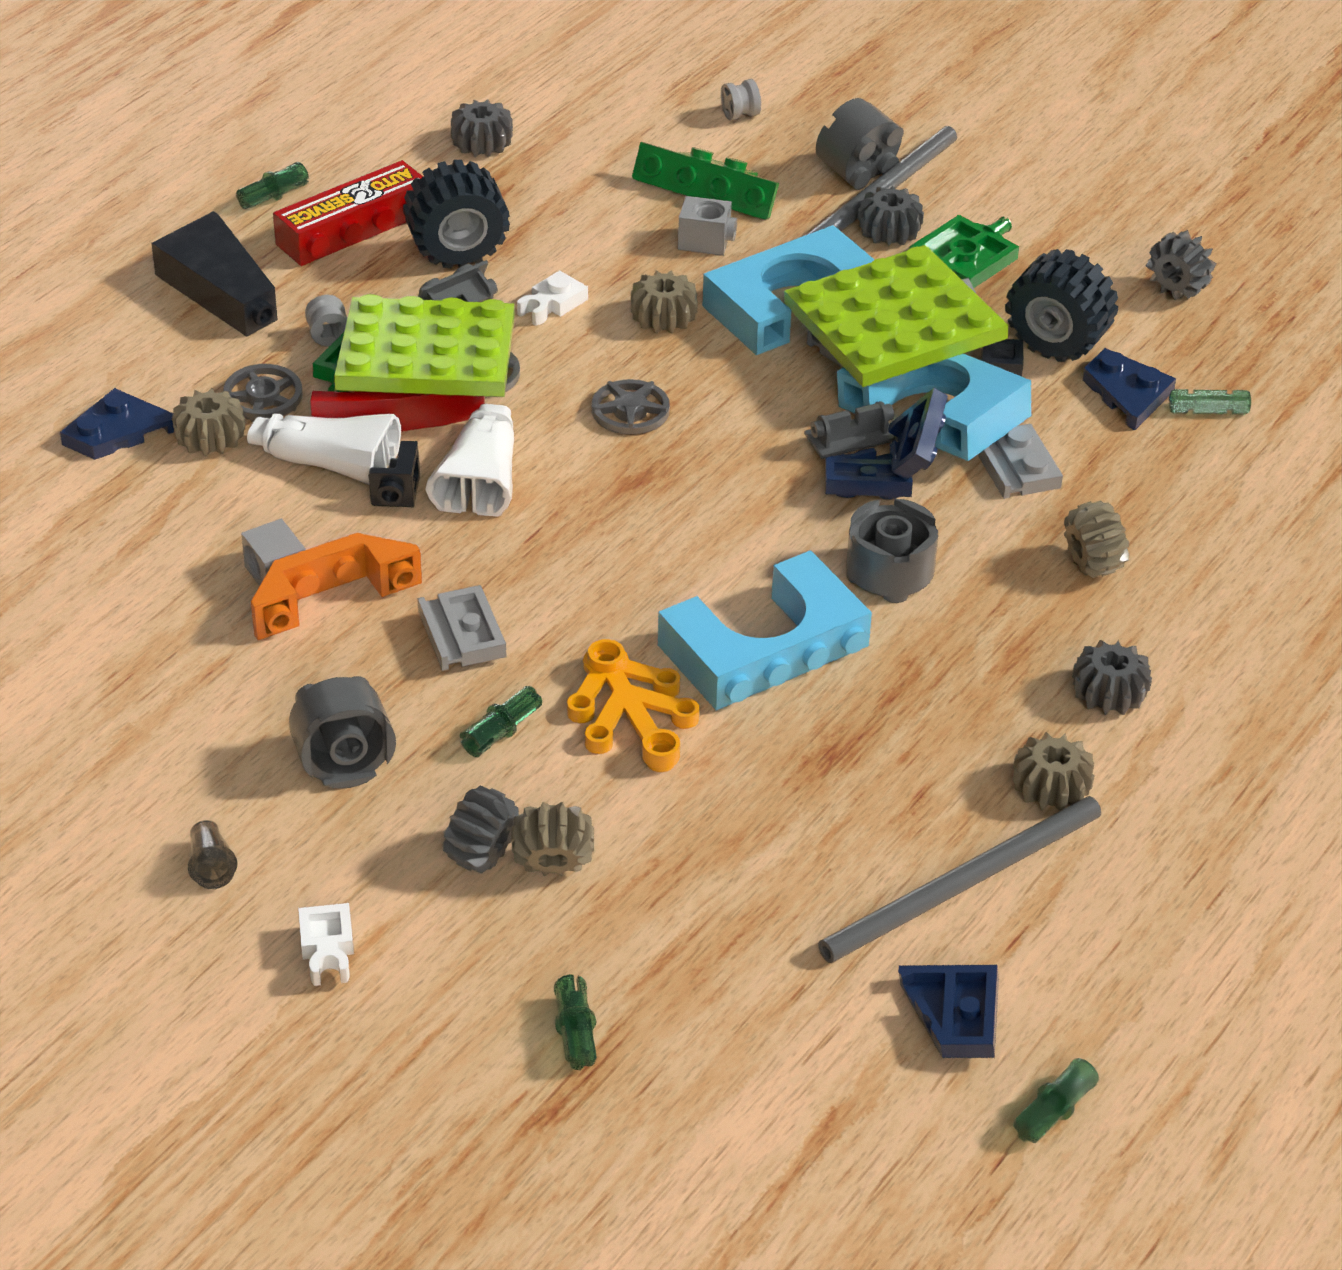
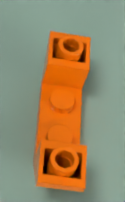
M354 533L274 560L251 600L254 636L257 640H261L300 626L297 600L366 576L381 597L421 584V552L416 544Z

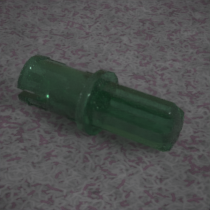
M295 162L276 172L267 171L263 174L261 180L238 189L236 198L243 209L254 207L271 198L278 201L283 198V194L307 185L309 182L307 180L309 179L308 172L300 162Z
M525 686L502 705L496 703L490 705L487 709V714L460 733L459 736L463 739L460 741L462 746L473 757H480L505 736L507 738L512 737L517 731V725L542 706V697L537 694L534 687Z
M569 974L560 977L554 983L553 988L559 1013L555 1019V1027L557 1032L562 1035L565 1059L570 1062L572 1069L582 1070L584 1066H593L597 1058L593 1037V1029L597 1021L595 1013L589 1008L586 980L578 975L576 979L578 990L576 991L574 975Z
M1075 1058L1052 1083L1046 1082L1038 1088L1037 1098L1014 1119L1013 1126L1022 1141L1037 1143L1059 1120H1068L1074 1114V1105L1099 1082V1075L1096 1069L1088 1061Z

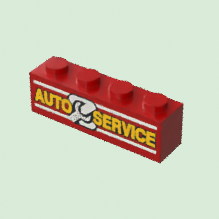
M401 160L273 212L275 244L296 263L304 266L407 223L403 212V205L407 204L404 199L406 191L413 190L411 186L415 178L421 179L423 176Z

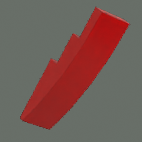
M313 390L310 399L311 417L349 418L394 414L399 418L401 432L467 421L471 414L479 409L480 405L485 404V396L355 391V393Z

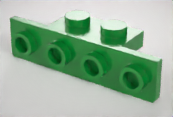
M640 142L632 173L634 180L686 196L731 201L732 210L761 219L770 218L779 183L758 177L757 172L747 170V162L729 157L725 158V162L712 159L713 152L692 147L690 153L675 152L649 143Z

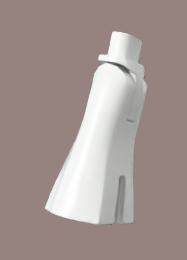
M494 404L480 405L479 409L471 414L469 421L461 430L454 445L429 477L425 490L429 499L439 511L466 512L471 490L472 511L477 513V515L499 517L508 508L512 499L513 489L512 455L514 432L511 410L507 406Z
M274 414L270 419L257 417L248 431L247 441L249 444L263 446L265 452L272 454L278 459L297 464L322 467L369 485L368 475L370 468H387L390 459L396 458L400 447L401 424L399 418L394 414L349 418H321L287 415L283 418L282 414Z

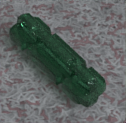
M1173 389L1169 395V409L1173 414H1188V410H1193V414H1227V410H1232L1234 415H1246L1250 412L1252 402L1250 392L1247 390H1232V394H1227V390L1193 389V393H1188V389Z

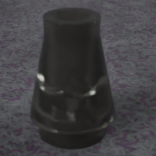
M209 820L200 821L190 830L191 845L188 873L201 887L218 889L224 887L232 880L238 865L237 858L221 835L218 825Z

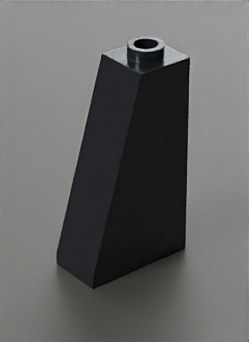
M212 211L151 243L155 275L246 337L278 320L274 285L216 212Z

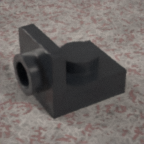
M401 441L397 458L390 459L389 468H370L368 478L371 504L373 506L414 508L420 480L418 441Z

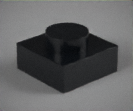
M1005 339L981 347V361L1022 377L1024 366L1023 340Z

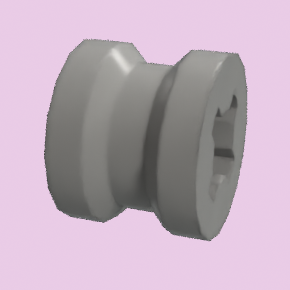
M753 79L744 80L741 85H734L733 83L722 85L721 104L728 120H736L742 114H747L748 116L760 114L761 96L757 83Z
M318 296L312 299L305 309V318L310 327L311 336L316 343L329 347L345 331L348 317L344 304L336 296Z

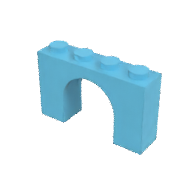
M832 225L704 273L702 306L755 355H759L790 342L792 310L777 298L772 291L787 286H800L807 281H815L834 275L841 270L852 269L871 263L874 259Z
M960 354L866 387H862L844 367L837 371L839 407L855 413V408L875 404L879 401H882L884 404L890 403L893 405L907 396L927 393L933 388L945 394L955 396L945 405L943 413L946 415V421L937 435L935 447L966 461L974 458L1014 427L1032 416L1031 380L966 354Z
M811 550L773 565L771 599L797 625L795 629L786 634L770 638H755L736 633L726 627L698 596L658 612V646L715 710L743 701L747 697L773 686L781 685L787 680L818 669L825 664L856 653L869 646L872 612Z

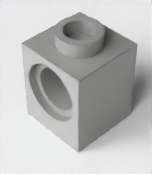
M686 196L679 215L678 250L724 256L728 241L735 240L737 231V218L731 217L732 202Z
M282 518L241 533L245 567L259 586L274 560L305 550L304 546Z

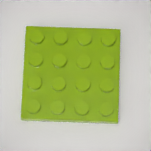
M926 245L912 247L905 252L886 258H878L871 263L852 269L841 270L834 275L815 281H807L800 286L784 290V304L792 310L793 314L862 387L1008 339V324Z
M374 294L352 297L335 371V390L505 397L514 325V303H504L497 299H488L483 302H466L452 297L443 300H423L417 296L391 299L382 298Z

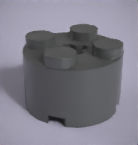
M855 98L847 101L835 110L832 116L836 120L829 129L824 125L817 138V156L851 186L860 190L868 184L871 178L884 174L899 162V158L896 155L901 145L904 130L873 104L862 98Z
M894 499V505L879 506L880 500L870 501L859 507L851 517L846 577L850 582L857 584L864 590L883 596L888 602L901 603L906 601L909 595L924 589L933 579L938 546V530L935 526L936 519L928 509L909 500Z
M361 676L335 677L316 684L304 685L297 691L295 695L296 702L289 716V730L303 767L311 777L313 775L322 780L323 785L331 788H352L367 783L377 776L375 770L385 760L388 765L395 752L396 736L379 695L370 686L366 678Z

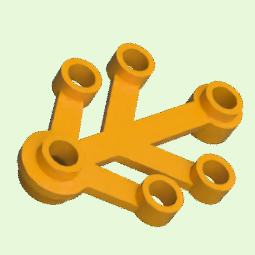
M601 639L593 642L583 657V668L588 675L577 693L572 694L567 699L568 718L575 723L591 721L595 716V697L605 682H607L612 690V694L595 723L590 724L585 729L586 749L594 754H604L610 751L613 747V730L625 712L642 740L643 761L655 772L671 770L680 759V739L677 734L670 730L658 729L646 708L671 715L672 723L676 727L689 729L696 726L699 722V704L691 698L675 697L680 692L681 677L678 671L672 668L660 669L629 660L624 647L615 640ZM627 678L653 684V691L631 685Z

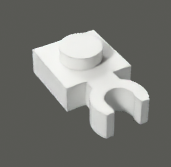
M559 270L532 287V295L523 296L517 301V315L522 317L526 313L532 312V324L535 326L544 323L551 312L561 317L588 300V286Z
M349 903L298 908L303 960L310 959L311 982L314 986L321 985L320 974L326 969H336L339 971L341 983H347L350 977L347 955L354 954Z

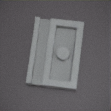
M1032 424L1017 425L978 454L1003 499L1010 498V493L1020 492L1021 495L1060 489L1062 486L1063 475Z
M481 585L437 594V599L426 601L424 597L417 598L419 615L442 671L449 670V664L461 662L463 667L506 657V642Z

